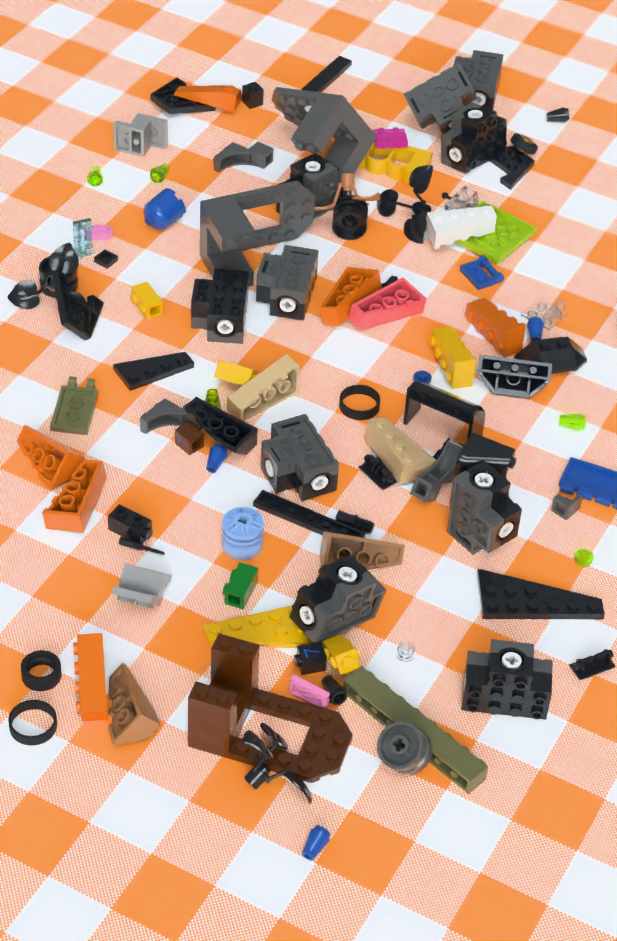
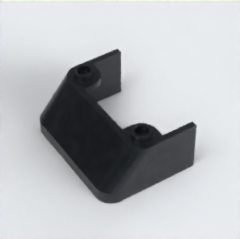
M412 382L407 388L404 425L411 421L421 409V404L469 424L467 440L472 432L483 435L486 413L480 405L428 383Z

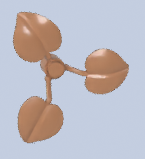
M342 173L341 183H338L333 203L323 207H314V210L333 209L341 187H343V191H349V195H352V191H354L355 197H352V200L377 201L380 200V194L377 192L371 196H359L355 187L354 173Z

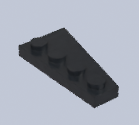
M186 352L113 364V370L129 391L194 368V361Z

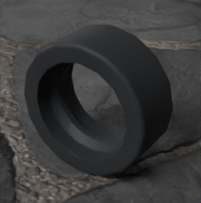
M45 650L29 653L21 663L22 682L26 687L35 691H47L54 688L62 677L60 659L54 653ZM37 665H48L54 669L51 674L43 677L33 676L29 673V670Z

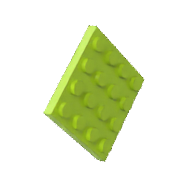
M481 201L475 207L492 206L497 215L495 232L479 237L470 236L468 240L461 241L460 239L454 242L499 264L535 235L537 228L485 201Z

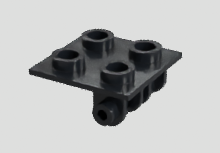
M367 454L364 457V464L358 466L382 490L397 483L393 473L387 469L379 456L374 457Z

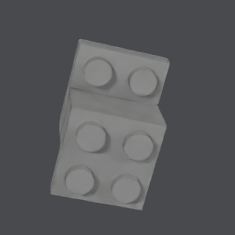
M137 113L131 124L115 120L113 123L114 151L144 157L150 147L166 150L168 147V120Z
M125 563L119 587L113 586L112 594L118 595L117 600L134 603V600H137V605L153 608L154 605L160 606L166 582H171L172 575Z

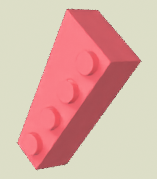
M402 277L352 304L348 320L359 330L417 315L423 313L427 298Z

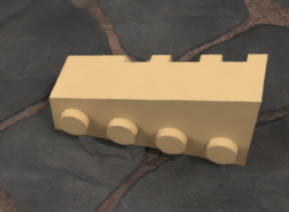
M385 417L368 420L364 438L387 469L393 473V477L399 484L415 481L417 476L424 474L435 463L436 459Z

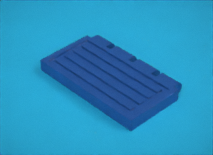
M570 457L559 481L560 491L571 495L577 492L576 496L580 494L584 499L590 501L592 498H595L596 503L608 507L614 504L613 508L617 509V471Z

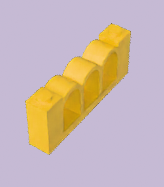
M374 142L357 169L365 168L369 173L375 175L387 174L393 180H404L403 183L409 184L410 175L415 168L432 164L433 152L411 146L381 149L376 148ZM374 155L387 157L383 160L373 159ZM396 160H398V161L405 162V163H408V164L400 166V165H395L394 163H395Z

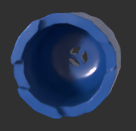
M165 188L144 205V220L148 226L156 230H163L182 218L183 214L186 213L183 200H178L174 195L176 193L174 190Z

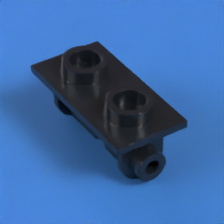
M604 649L600 653L583 659H577L576 662L569 664L579 680L616 667L611 661V658L614 657L611 649Z

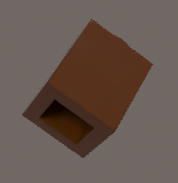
M187 422L175 429V444L190 456L204 447V433L192 423Z

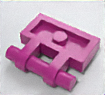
M393 127V129H372L377 136L374 141L376 148L408 147L405 129H398V127Z

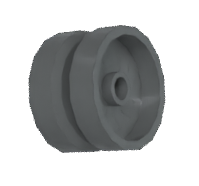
M397 721L389 724L381 732L377 741V751L379 758L386 766L402 774H415L428 765L432 757V744L430 738L423 730L408 722Z

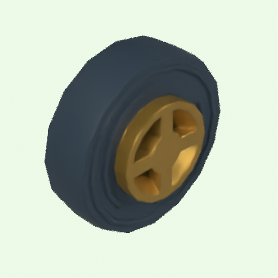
M514 133L511 137L510 142L524 153L533 155L538 150L537 144L523 134Z

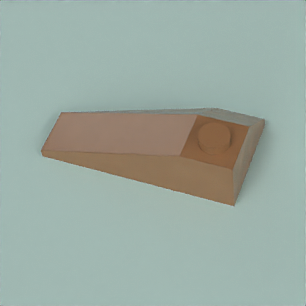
M122 662L109 677V698L112 699L109 715L112 716V723L108 725V731L115 746L147 740L160 726L156 711L127 665Z

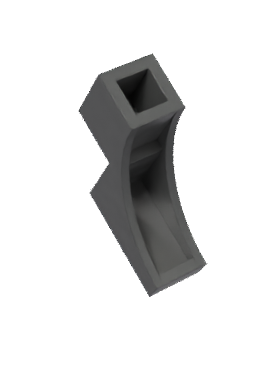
M258 141L253 146H250L249 149L232 142L214 156V171L219 173L226 168L238 165H250L265 169L273 162L274 148Z
M165 398L140 417V431L144 434L160 427L182 426L187 422L192 423L200 431L203 428L185 410V406L189 403L181 408Z
M448 440L435 463L424 474L417 476L410 494L424 502L435 501L442 484L452 483L456 461L463 446Z

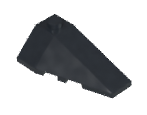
M195 397L185 406V410L222 447L236 454L247 455L257 445L258 428L198 397Z

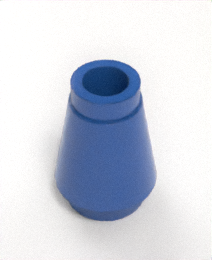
M532 317L527 322L531 342L533 340H541L544 322L539 317Z
M219 444L211 447L206 470L210 473H216L228 457V450Z
M319 825L310 829L301 853L302 856L307 860L313 861L330 842V832Z

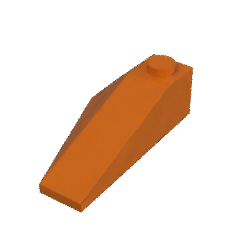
M233 85L179 86L174 93L175 96L234 112L242 100L241 89Z
M25 424L16 441L24 454L31 460L33 468L39 472L38 476L40 479L52 487H57L71 479V475L85 459V457Z

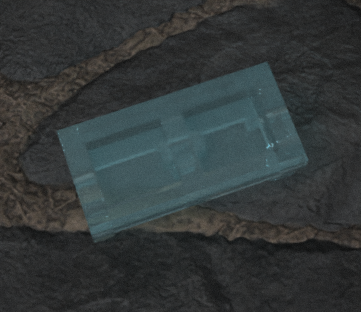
M91 218L72 222L74 250L79 259L94 254V250L86 251V249L93 248V225L91 224Z

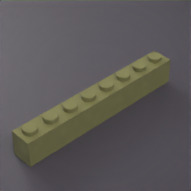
M361 666L344 679L343 687L347 690V697L384 727L401 721L408 722L423 730L430 738L432 744V757L429 763L467 794H470L486 780L488 766L482 759H478L467 747L462 746L449 733L440 729L434 721L429 720L419 709L411 706L402 696L391 690L386 683H382L371 671H367Z

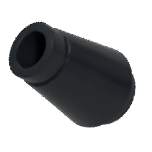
M561 107L547 112V122H566L570 120L569 109Z
M331 675L325 676L321 683L324 690L330 693L329 702L333 705H341L347 699V690Z

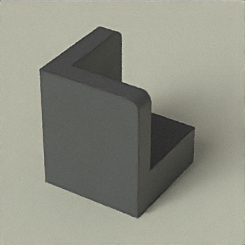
M557 494L553 497L551 511L564 520H568L581 508L583 496L579 494L573 500Z

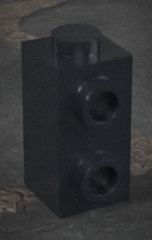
M119 504L108 515V530L143 544L152 536V520Z

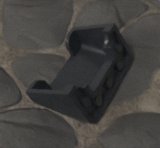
M472 432L458 455L454 477L484 460L499 474L507 478L509 469H513L517 458H515L516 449Z

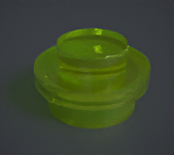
M579 549L574 553V560L578 566L588 567L593 562L594 555L587 549Z

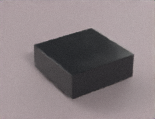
M106 249L94 257V262L106 269L118 261V255Z

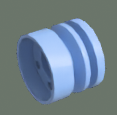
M249 507L233 508L223 516L222 548L229 557L237 560H248L259 555L263 548V516L258 511Z

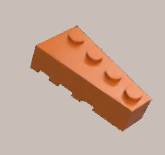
M346 267L320 306L323 324L331 326L342 325L349 318L352 304L378 291L382 287L379 270Z
M485 297L466 304V320L504 358L517 354L522 350L526 324L523 322L518 323L517 318L514 316L509 317L503 309L498 310L497 305Z
M84 459L71 475L72 479L70 482L63 485L61 493L51 500L52 504L49 508H45L42 511L46 529L84 533L107 478L103 461Z
M103 633L77 634V642L73 643V653L78 655V662H74L75 675L79 674V681H75V693L80 694V701H76V713L81 714V722L107 720Z

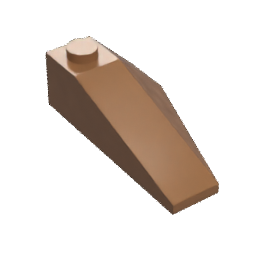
M323 531L320 547L321 567L350 555L367 570L401 565L405 545Z

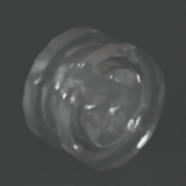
M408 641L400 642L396 648V657L402 662H410L414 658L415 646Z

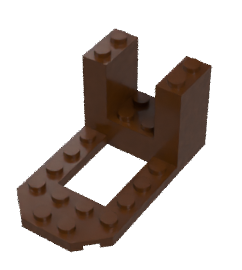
M219 633L211 648V682L207 685L195 681L188 696V747L255 766L263 753L251 745L242 743L243 739L238 738L250 710L310 727L298 755L275 749L272 753L274 757L268 759L265 763L270 771L275 773L282 770L291 771L302 781L309 783L317 782L320 780V777L328 774L332 776L339 773L353 739V734L340 713L258 689L260 645Z

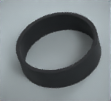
M352 385L341 392L339 408L348 418L368 420L379 412L380 395L369 386ZM353 394H363L373 398L377 405L370 410L357 411L347 407L343 400Z
M26 700L17 704L11 710L8 717L11 736L23 745L35 746L43 744L50 740L57 730V716L54 708L41 700ZM27 710H42L48 713L54 720L52 726L46 732L35 736L20 734L12 726L13 720L20 713Z

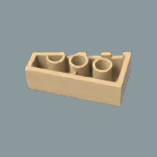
M287 354L229 395L227 397V411L236 418L245 421L298 394L300 365Z

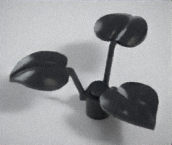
M432 165L419 166L410 175L409 185L414 188L413 193L420 201L415 202L412 206L397 202L398 193L395 190L387 189L380 194V200H377L376 204L378 212L384 217L391 216L396 210V205L412 209L414 215H412V219L406 220L404 234L410 241L418 244H423L427 227L425 217H427L428 212H431V206L426 204V201L419 194L424 193L430 184L433 172Z
M70 242L58 247L49 258L50 269L53 271L58 269L65 275L74 273L79 266L78 256ZM49 275L45 280L46 284H43L39 291H37V285L30 280L20 281L14 286L7 298L13 305L19 308L33 309L40 303L38 294H41L46 288L50 291H55L53 277ZM76 291L70 292L71 295L87 305L82 294Z
M261 722V729L274 741V745L269 750L255 733L247 730L244 733L242 743L253 746L263 754L257 764L244 776L245 780L253 788L258 789L264 781L269 783L279 776H285L305 794L310 805L312 803L310 790L294 773L282 770L272 776L268 775L271 771L265 763L268 759L274 757L272 753L277 746L280 745L284 750L288 749V744L283 737L270 726Z

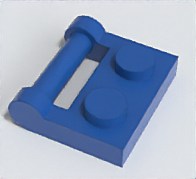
M484 255L480 256L478 260L460 265V272L477 290L493 286L504 280V275L501 272H497ZM481 267H484L493 277H490Z

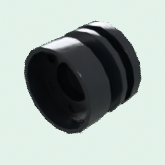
M355 195L340 197L333 208V232L344 240L359 239L367 231L368 206L365 201L352 200V197H355Z

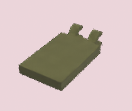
M69 376L67 386L61 385L50 424V431L88 435L98 398V389H95L96 385H94L95 379L88 378L86 387L83 388L77 387V377Z

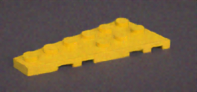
M292 605L203 625V632L209 646H213L219 633L258 645H267L270 648H297L299 645L313 643L289 618Z

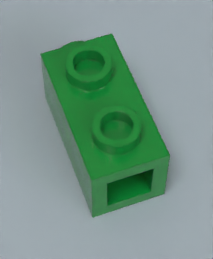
M239 562L236 570H232L230 581L224 585L222 592L225 595L226 605L244 610L258 582V567Z

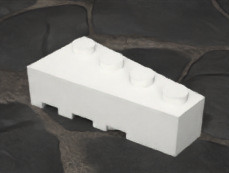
M492 206L428 212L426 231L434 249H438L442 244L448 246L456 240L461 239V241H465L470 236L479 237L495 232L497 215Z

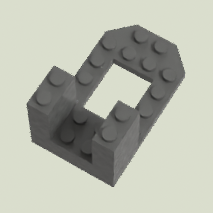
M276 87L273 91L271 101L275 104V108L282 112L287 121L298 126L290 139L295 144L297 150L322 153L331 138L334 137L336 140L324 159L344 173L356 172L377 136L343 95ZM303 106H311V108L307 112Z
M293 181L200 201V257L212 278L214 269L249 271V286H253L254 272L242 251L297 239L313 223L315 201L313 191L304 187L300 182ZM280 203V223L277 226L254 230L243 210Z

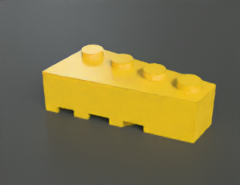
M453 326L432 329L429 344L434 349L435 358L439 360L440 369L444 371L445 380L449 382L451 389L473 386L476 358L470 356L471 351L469 349H465V343L460 341L457 331Z

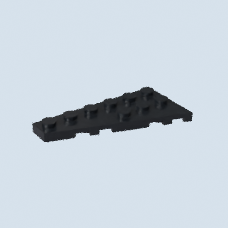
M477 569L482 619L604 620L605 613L603 602L600 598Z

